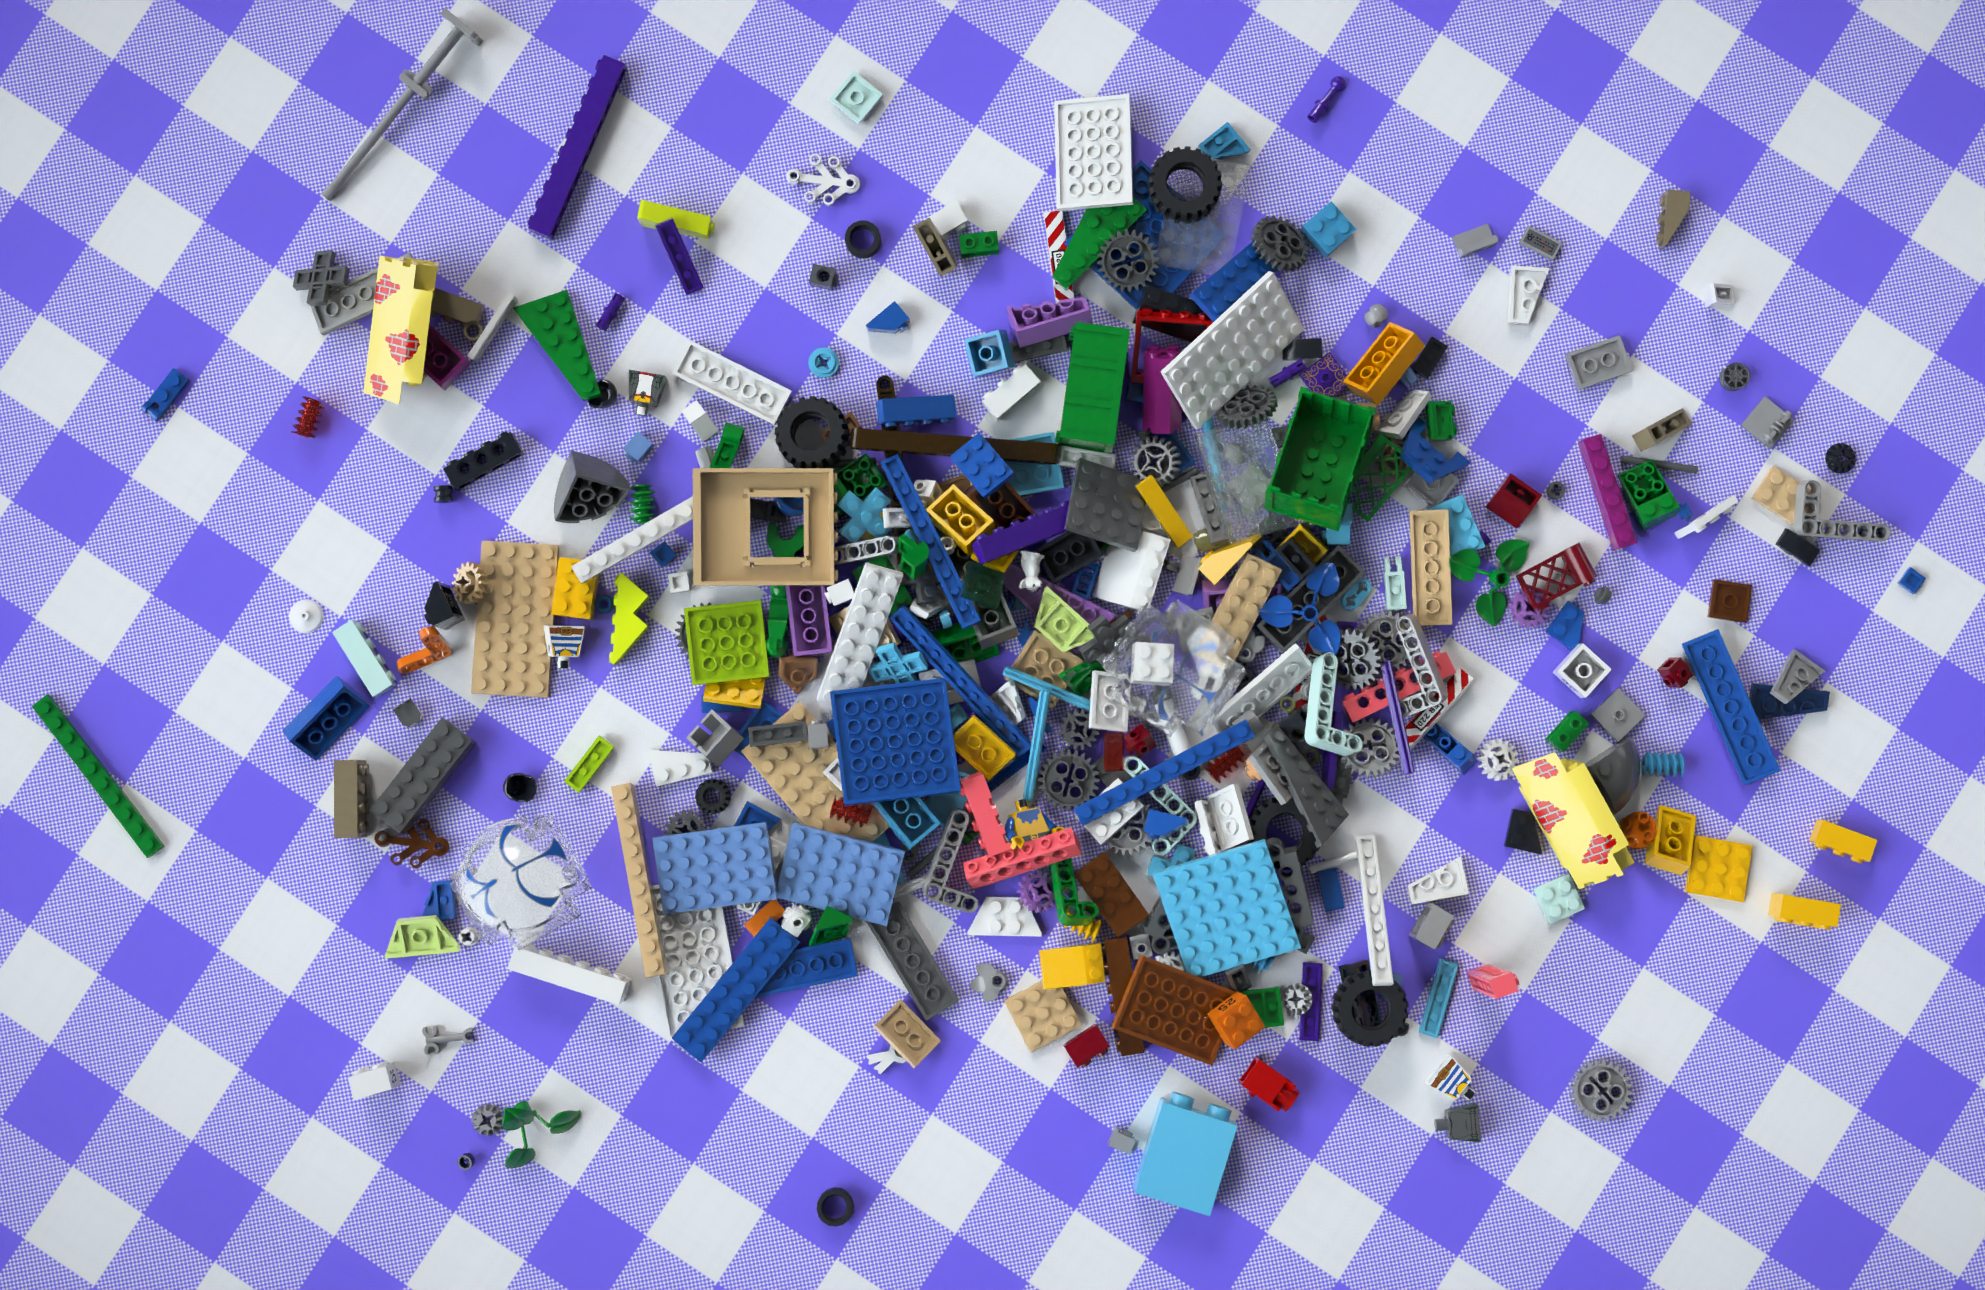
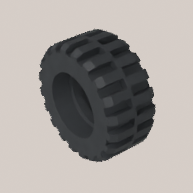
M1185 146L1184 149L1176 147L1172 152L1169 150L1165 152L1163 157H1159L1155 162L1148 180V195H1150L1151 204L1156 207V212L1158 214L1162 213L1164 215L1163 218L1166 220L1170 218L1174 220L1173 223L1178 224L1180 221H1184L1185 224H1190L1193 220L1198 222L1203 216L1209 215L1211 210L1215 208L1222 189L1221 171L1217 169L1218 164L1216 161L1212 162L1210 160L1211 156L1208 153L1202 154L1201 149L1190 150V146ZM1182 169L1196 173L1203 183L1200 196L1192 201H1180L1174 198L1167 189V180L1171 173Z
M810 396L809 399L801 397L799 402L795 403L792 401L789 403L790 407L788 409L784 408L781 411L782 417L777 418L776 423L778 426L775 428L774 433L776 435V444L784 458L795 468H831V464H838L840 462L839 458L841 455L845 456L847 452L846 446H849L850 429L841 410L833 402H828L827 399L822 397L817 399L816 396ZM818 418L824 420L830 428L828 441L816 450L808 451L800 448L795 440V433L798 427L809 419Z
M1276 797L1262 802L1253 811L1249 823L1254 840L1248 843L1262 839L1267 841V827L1271 820L1279 815H1291L1299 821L1303 831L1302 839L1296 847L1301 867L1315 857L1314 854L1319 851L1320 847H1316L1314 843L1316 838L1313 832L1308 831V822L1305 816L1300 814L1293 798L1281 805ZM1271 847L1269 849V851L1272 853H1276L1279 851L1274 847ZM1279 860L1274 862L1276 869H1278ZM1284 867V868L1282 869V870H1285V869L1292 870L1290 867Z
M1371 970L1359 971L1352 976L1346 977L1345 981L1337 986L1338 990L1333 994L1332 999L1334 1000L1333 1004H1331L1332 1017L1339 1031L1352 1042L1366 1047H1378L1380 1044L1390 1043L1392 1038H1397L1400 1035L1399 1031L1405 1028V1019H1408L1409 1015L1407 1012L1409 1004L1405 998L1406 994L1400 988V985L1393 980L1394 984L1390 986H1373ZM1366 990H1374L1381 993L1388 1004L1386 1017L1380 1024L1373 1027L1360 1025L1352 1014L1354 999L1358 994Z

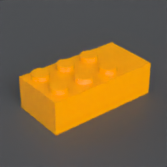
M1389 322L1343 382L1355 395L1379 406L1424 349L1425 345L1414 332Z

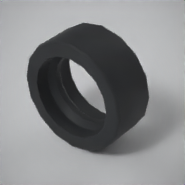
M860 220L848 227L845 233V244L853 256L866 259L878 252L881 246V235L873 223ZM859 229L870 230L874 236L873 245L867 250L856 249L852 243V236L855 231Z
M834 1187L827 1189L821 1194L816 1210L818 1217L823 1223L828 1226L837 1227L845 1224L850 1219L854 1203L847 1191ZM830 1196H840L846 1202V1212L840 1218H831L824 1211V1203Z

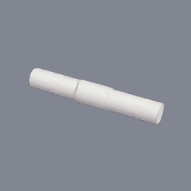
M1354 851L1308 867L1310 874L1358 859L1357 852Z

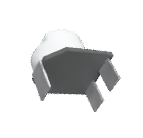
M411 698L393 708V711L404 726L414 727L422 719L421 711L416 707Z

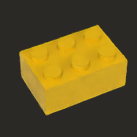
M954 484L926 509L931 522L946 536L951 537L954 543L967 555L974 551L971 544L977 540V536L987 533L989 536L995 530L994 520Z
M559 557L551 614L593 621L599 575L581 584L571 567L581 560Z
M1771 893L1768 916H1773L1774 921L1792 924L1793 920V924L1809 927L1812 924L1814 928L1830 930L1831 926L1838 927L1841 904Z

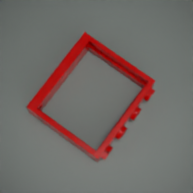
M1151 309L1136 311L1131 382L1143 383V370L1138 369L1142 321L1206 325V329L1213 321L1206 313L1195 315L1187 311L1172 313L1169 310L1152 312Z

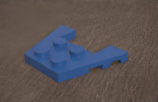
M1417 417L1406 433L1407 439L1404 441L1400 459L1429 484L1450 473L1453 474L1460 469H1465L1471 463L1458 451L1450 461L1445 458L1443 453L1437 451L1428 440L1420 436V433L1428 424L1420 417Z

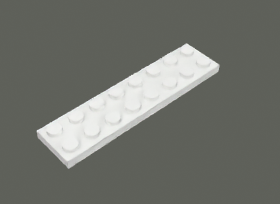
M865 563L818 692L817 701L831 704L830 691L862 688L902 581L903 572Z

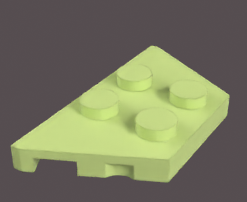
M1046 586L1034 627L1062 652L1086 644L1094 637L1087 627L1089 623Z
M437 915L400 918L396 922L385 959L459 952L460 945Z

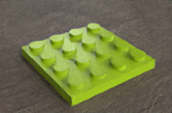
M761 600L684 608L692 685L769 677Z

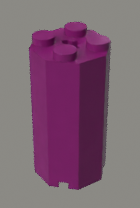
M1148 346V350L1144 351V431L1150 428L1151 433L1170 434L1174 433L1175 428H1177V431L1181 430L1182 407L1160 372L1182 352L1179 351L1178 346H1168L1167 348Z

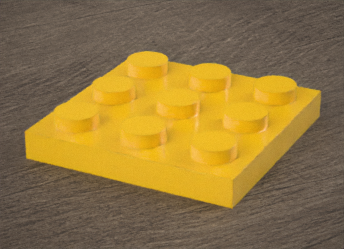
M1694 835L1691 866L1688 868L1685 892L1744 902L1753 845Z

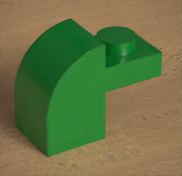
M901 535L898 538L897 551L902 554L899 569L914 580L923 574L927 568L929 548L924 541L916 544L907 535Z

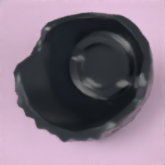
M600 379L598 385L602 396L590 399L588 403L590 407L605 409L616 402L617 389L612 382Z
M513 773L505 779L503 792L510 800L528 802L535 797L537 784L533 777L523 773Z

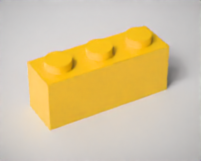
M1816 820L1809 840L1815 843L1814 847L1822 850H1826V848L1832 849L1833 854L1841 857L1848 855L1851 857V861L1860 864L1863 861L1870 862L1877 843L1876 839L1825 820Z

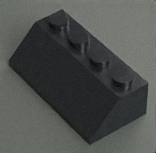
M1150 285L1143 287L1136 311L1151 309L1152 312L1169 310L1172 313L1187 311L1195 315L1205 313L1192 299ZM1136 312L1132 321L1133 324L1136 322ZM1142 321L1141 325L1142 327L1191 343L1206 330V325Z

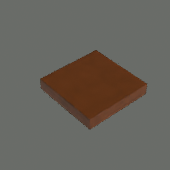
M1713 579L1707 617L1747 623L1752 585Z

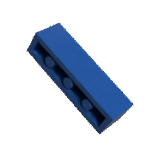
M954 395L888 398L876 402L878 425H885V428L896 427V424H903L904 427L914 426L915 423L920 422L921 425H931L935 421H939V424H948L957 417Z

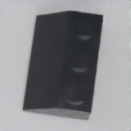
M439 581L434 582L424 608L426 611L424 617L429 625L432 624L434 627L445 630L464 621L465 618L450 586Z

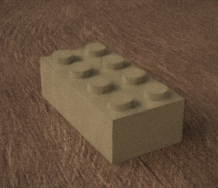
M334 760V838L367 837V833H369L370 825L367 822V814H369L370 810L369 803H367V795H369V784L367 783L369 764H366V760Z

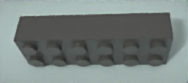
M956 545L955 551L948 556L981 620V623L974 625L973 629L982 650L1017 637L1016 624L994 571L983 565L980 566V563L970 558L972 553L967 555Z
M1340 545L1335 547L1318 564L1319 566L1325 563H1334L1340 583L1338 590L1331 596H1322L1318 593L1315 605L1318 611L1317 620L1366 573ZM1308 575L1286 596L1292 602V610L1302 611L1305 605L1312 604L1315 591L1307 586ZM1293 613V621L1286 627H1275L1262 619L1255 628L1283 654L1314 622L1307 621L1302 615Z
M442 717L374 803L370 811L396 831L406 835L477 742Z

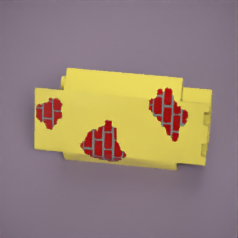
M379 257L364 393L400 404L402 381L406 382V385L418 386V384L423 383L426 377V373L423 371L436 274L440 267L439 262L407 257Z
M1553 752L1512 769L1521 784L1518 788L1562 867L1569 870L1579 889L1585 888L1592 882L1597 884L1606 881L1615 874L1617 877L1624 874L1621 870L1635 863L1626 848L1629 845L1627 839L1584 763L1566 758L1559 759L1556 752Z

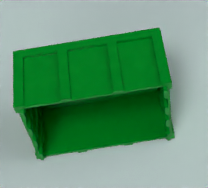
M1076 322L1075 326H1071L1069 341H1072L1062 421L1060 431L1057 430L1055 442L1060 444V446L1111 454L1115 444L1130 329Z
M1301 386L1293 417L1290 418L1288 423V432L1281 453H1278L1274 474L1270 485H1267L1265 491V510L1339 532L1373 430L1376 408L1371 406L1367 408L1309 391L1308 388Z

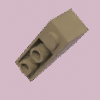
M1668 189L1660 196L1659 205L1662 206V211L1658 216V225H1660V232L1657 233L1656 243L1659 244L1658 250H1662L1668 244L1688 213L1690 191Z

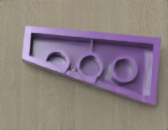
M1085 297L1059 300V303H1049L1047 301L1037 306L1023 304L1020 308L1006 306L1009 323L1019 348L1070 333L1071 326H1075L1076 322L1092 324L1090 309Z

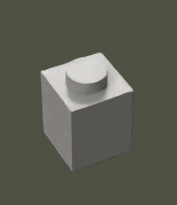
M822 720L811 721V724L807 725L809 749L828 748L827 723L823 724Z

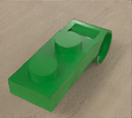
M725 423L722 437L710 468L732 467L744 436V427Z

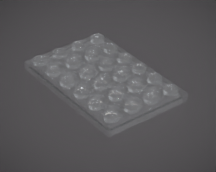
M1210 158L1212 162L1216 161L1218 164L1217 169L1221 171L1222 175L1221 194L1215 208L1211 210L1209 215L1203 216L1200 221L1195 222L1193 220L1190 224H1185L1184 221H1180L1179 224L1173 223V219L1169 218V220L1163 218L1156 249L1158 252L1155 253V257L1159 258V260L1154 261V264L1213 275L1233 258L1251 166ZM1185 169L1177 170L1171 175L1168 191L1174 198L1180 201H1192L1197 199L1202 193L1203 183L1196 173Z
M1262 420L1261 425L1256 423L1253 428L1249 425L1246 429L1240 427V429L1236 430V427L1229 429V426H1223L1194 435L1229 544L1302 524L1301 520L1265 510V491L1267 485H1270L1279 453L1269 420Z

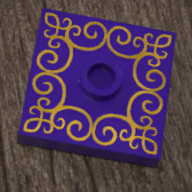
M1330 352L1299 374V377L1310 391L1329 397H1334L1347 387L1343 382L1347 374Z

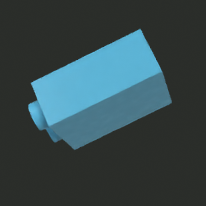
M1172 1092L1170 1100L1164 1098L1159 1100L1133 1189L1137 1194L1210 1216L1238 1125L1235 1121L1229 1119L1232 1112L1230 1109L1209 1103L1207 1112L1192 1108L1194 1098Z

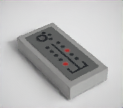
M1527 226L1518 244L1553 261L1562 243Z

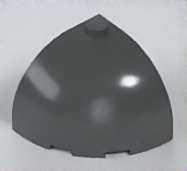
M571 450L556 489L554 500L555 521L580 523L582 520L591 519L593 521L607 515L606 512L614 507L617 508L628 495L630 486L627 479L620 471L607 462Z
M1627 736L1585 763L1613 815L1621 811L1630 801L1639 782L1640 757L1631 736Z

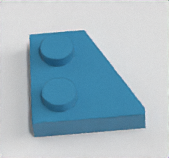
M1228 122L1198 145V148L1201 149L1204 155L1208 153L1211 156V161L1247 154L1251 150Z

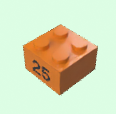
M1238 991L1207 1013L1224 1043L1235 1050L1265 1028L1248 997Z

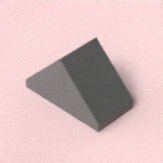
M1243 964L1223 971L1233 991L1241 993L1243 990L1252 987Z

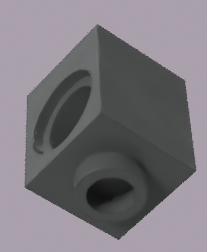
M813 264L809 284L810 286L832 291L833 286H837L839 275L836 274L835 268ZM822 274H828L830 276L828 281L822 282L819 279Z

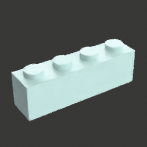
M350 620L332 633L372 697L377 698L396 686L394 682L396 678L391 670L387 671L384 664L386 662L384 658L375 652L374 648L376 646L370 638L367 639L363 633L365 632L363 625L360 622Z

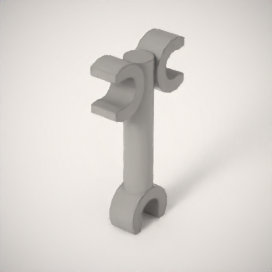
M433 1026L432 1034L428 1033L427 1027H423L422 1033L426 1037L427 1044L424 1052L426 1055L430 1054L429 1048L433 1046L435 1053H439L440 1046L437 1043L461 1040L465 1043H472L475 1039H468L467 1033L473 1032L474 1029L468 1028L463 1033L437 1035V1026Z

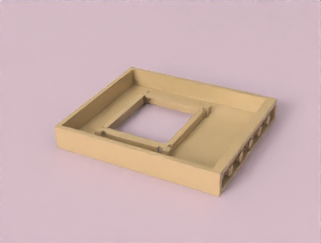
M693 468V586L834 585V581H838V570H834V562H838V551L834 550V543L838 541L837 531H834V523H837V512H834V504H837V492H834V485H837V473H833V468ZM750 497H803L804 557H750Z

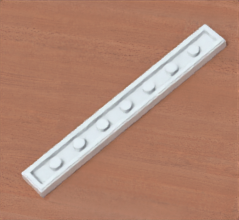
M1376 835L1356 836L1373 986H1390L1394 982Z

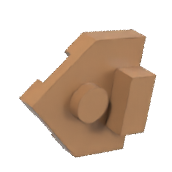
M787 654L786 657H779L778 675L797 695L806 684L817 677V656H794V654Z

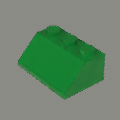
M958 622L952 624V627L932 631L933 636L957 662L974 659L975 663L1000 655L997 644L982 650L973 626L963 631Z

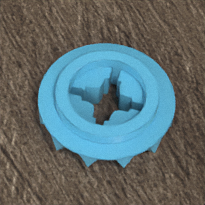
M823 347L812 352L808 364L814 375L827 378L833 376L838 370L839 359L833 350ZM819 357L823 358V360L830 359L827 362L828 370L824 366L818 367L821 363Z

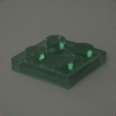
M969 561L966 566L960 597L996 610L1000 603L1005 573Z

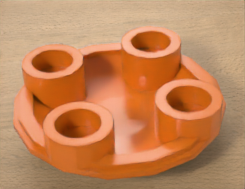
M1641 811L1633 812L1620 821V829L1629 843L1628 847L1644 849L1655 840L1657 824L1648 813Z

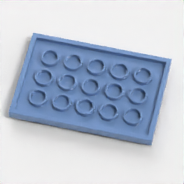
M767 822L652 838L663 914L778 899Z
M793 822L777 886L778 898L825 910L826 906H829L850 917L887 926L905 851Z

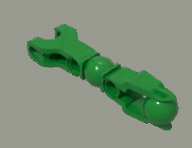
M773 522L768 524L766 541L774 552V557H796L797 554L803 551L804 525L796 527V532L792 539L783 540L778 535L777 524ZM770 586L772 597L770 600L768 618L769 637L766 639V650L770 657L779 658L784 656L789 648L786 639L789 628L786 586Z

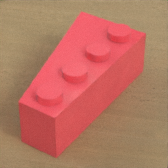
M980 771L959 779L961 783L960 794L966 797L967 803L964 804L967 813H972L974 820L971 821L974 831L979 832L980 838L977 840L981 850L985 849L990 857L1010 850V842L1004 836L1006 832L1001 821L998 819L999 814L994 802L992 803V796L983 773Z

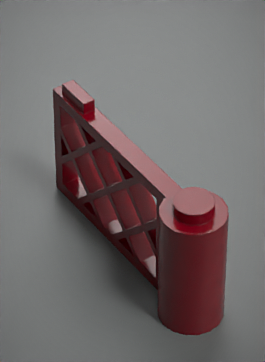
M1580 542L1516 575L1533 610L1538 609V611L1549 607L1548 602L1582 584L1586 587L1596 582L1594 578L1597 577ZM1559 557L1564 562L1563 569L1555 567L1556 559ZM1542 566L1550 569L1548 577L1539 575ZM1553 570L1562 573L1560 582L1551 579ZM1528 574L1534 577L1532 586L1526 584L1523 576ZM1565 576H1571L1575 584L1571 586L1564 584ZM1538 578L1546 581L1544 590L1536 587ZM1550 583L1559 585L1556 594L1548 592ZM1535 591L1543 594L1542 601L1536 603L1533 597Z

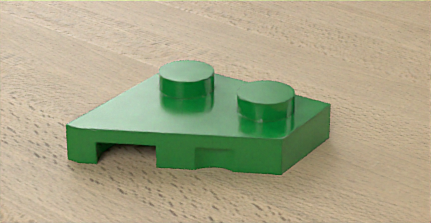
M1095 660L1091 664L1083 662L1060 673L1058 676L1076 695L1082 697L1091 688L1092 671H1107Z

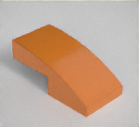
M776 899L771 900L743 926L755 937L770 917L777 921L783 916L785 909Z

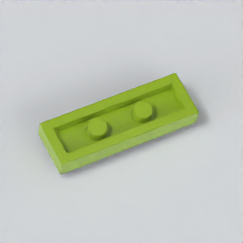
M599 735L564 782L580 793L615 747Z

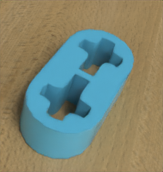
M1364 578L1359 579L1344 594L1341 599V606L1348 611L1357 608L1370 592V582ZM1358 583H1365V589L1367 590H1362L1359 594L1356 593L1359 589ZM1355 595L1356 598L1353 600L1354 606H1347L1345 599H1350Z
M947 608L939 611L938 614L943 628L952 627Z

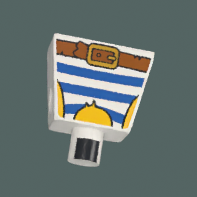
M544 625L548 656L558 657L557 668H569V657H579L585 626Z
M1448 1054L1425 1082L1428 1086L1454 1100H1457L1462 1095L1469 1101L1475 1094V1091L1468 1086L1472 1078Z

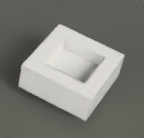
M687 571L668 574L671 594L690 591Z

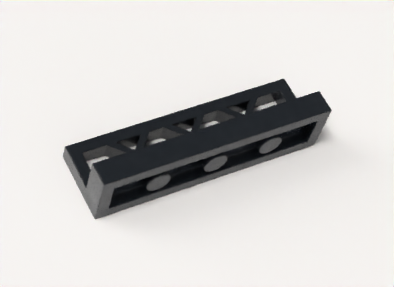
M1368 960L1338 966L1342 983L1346 977L1359 972V966H1362L1363 972L1370 970ZM1367 990V995L1364 994V991L1356 996L1352 1004L1353 1017L1360 1025L1372 1027L1373 1024L1377 1026L1381 1023L1374 990ZM1368 1005L1371 1006V1014L1368 1012Z

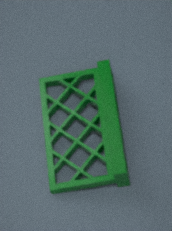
M1381 433L1365 451L1355 481L1356 488L1352 490L1357 491L1358 502L1348 503L1352 504V510L1367 522H1369L1412 469L1408 466L1406 469L1398 470L1397 459H1400L1401 456H1397L1396 451L1402 454V450ZM1387 444L1394 449V457L1383 458L1382 450ZM1395 459L1396 470L1384 471L1383 460ZM1381 461L1382 472L1371 473L1370 465L1372 462ZM1396 473L1397 481L1394 484L1386 485L1385 474ZM1383 474L1384 485L1372 486L1371 475ZM1362 476H1369L1370 487L1359 488L1358 479ZM1384 488V497L1374 500L1373 489ZM1370 489L1371 500L1360 501L1359 490ZM1372 503V511L1368 516L1361 512L1360 504Z

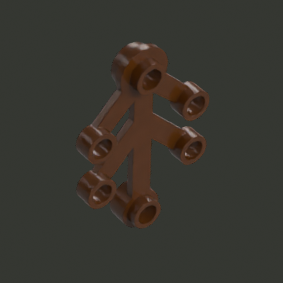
M421 819L418 822V827L421 831H425L430 841L422 840L413 826L408 831L411 838L391 836L383 830L377 832L374 837L376 844L380 847H387L389 844L409 846L401 853L391 855L390 860L395 866L401 865L403 860L421 848L429 850L420 856L411 857L410 865L415 869L420 868L422 863L434 855L441 857L449 851L448 841L436 836L427 819ZM422 823H428L427 827L421 828ZM381 835H385V839L383 841L379 840V837ZM442 844V848L436 849V845ZM399 856L400 860L398 862H394V858ZM415 859L419 860L417 865H413Z

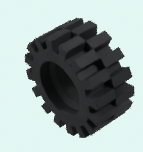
M717 779L704 781L696 790V804L706 813L717 814L724 811L731 801L729 787L723 781ZM710 789H716L720 793V800L716 804H710L706 800V793Z

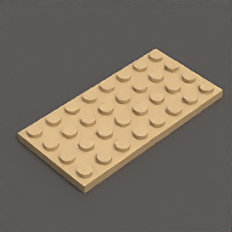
M482 541L480 568L485 569L483 574H487L485 582H488V584L484 586L487 591L482 592L483 598H478L472 694L549 698L552 657L548 656L544 625L554 626L555 616L551 612L558 569L559 545Z
M799 701L772 725L806 721V725H809L811 721H816V719ZM829 735L828 748L809 749L808 741L757 747H750L749 744L741 751L804 825L873 842L889 828L888 824L870 803L844 806L842 791L823 773L838 757L837 745Z

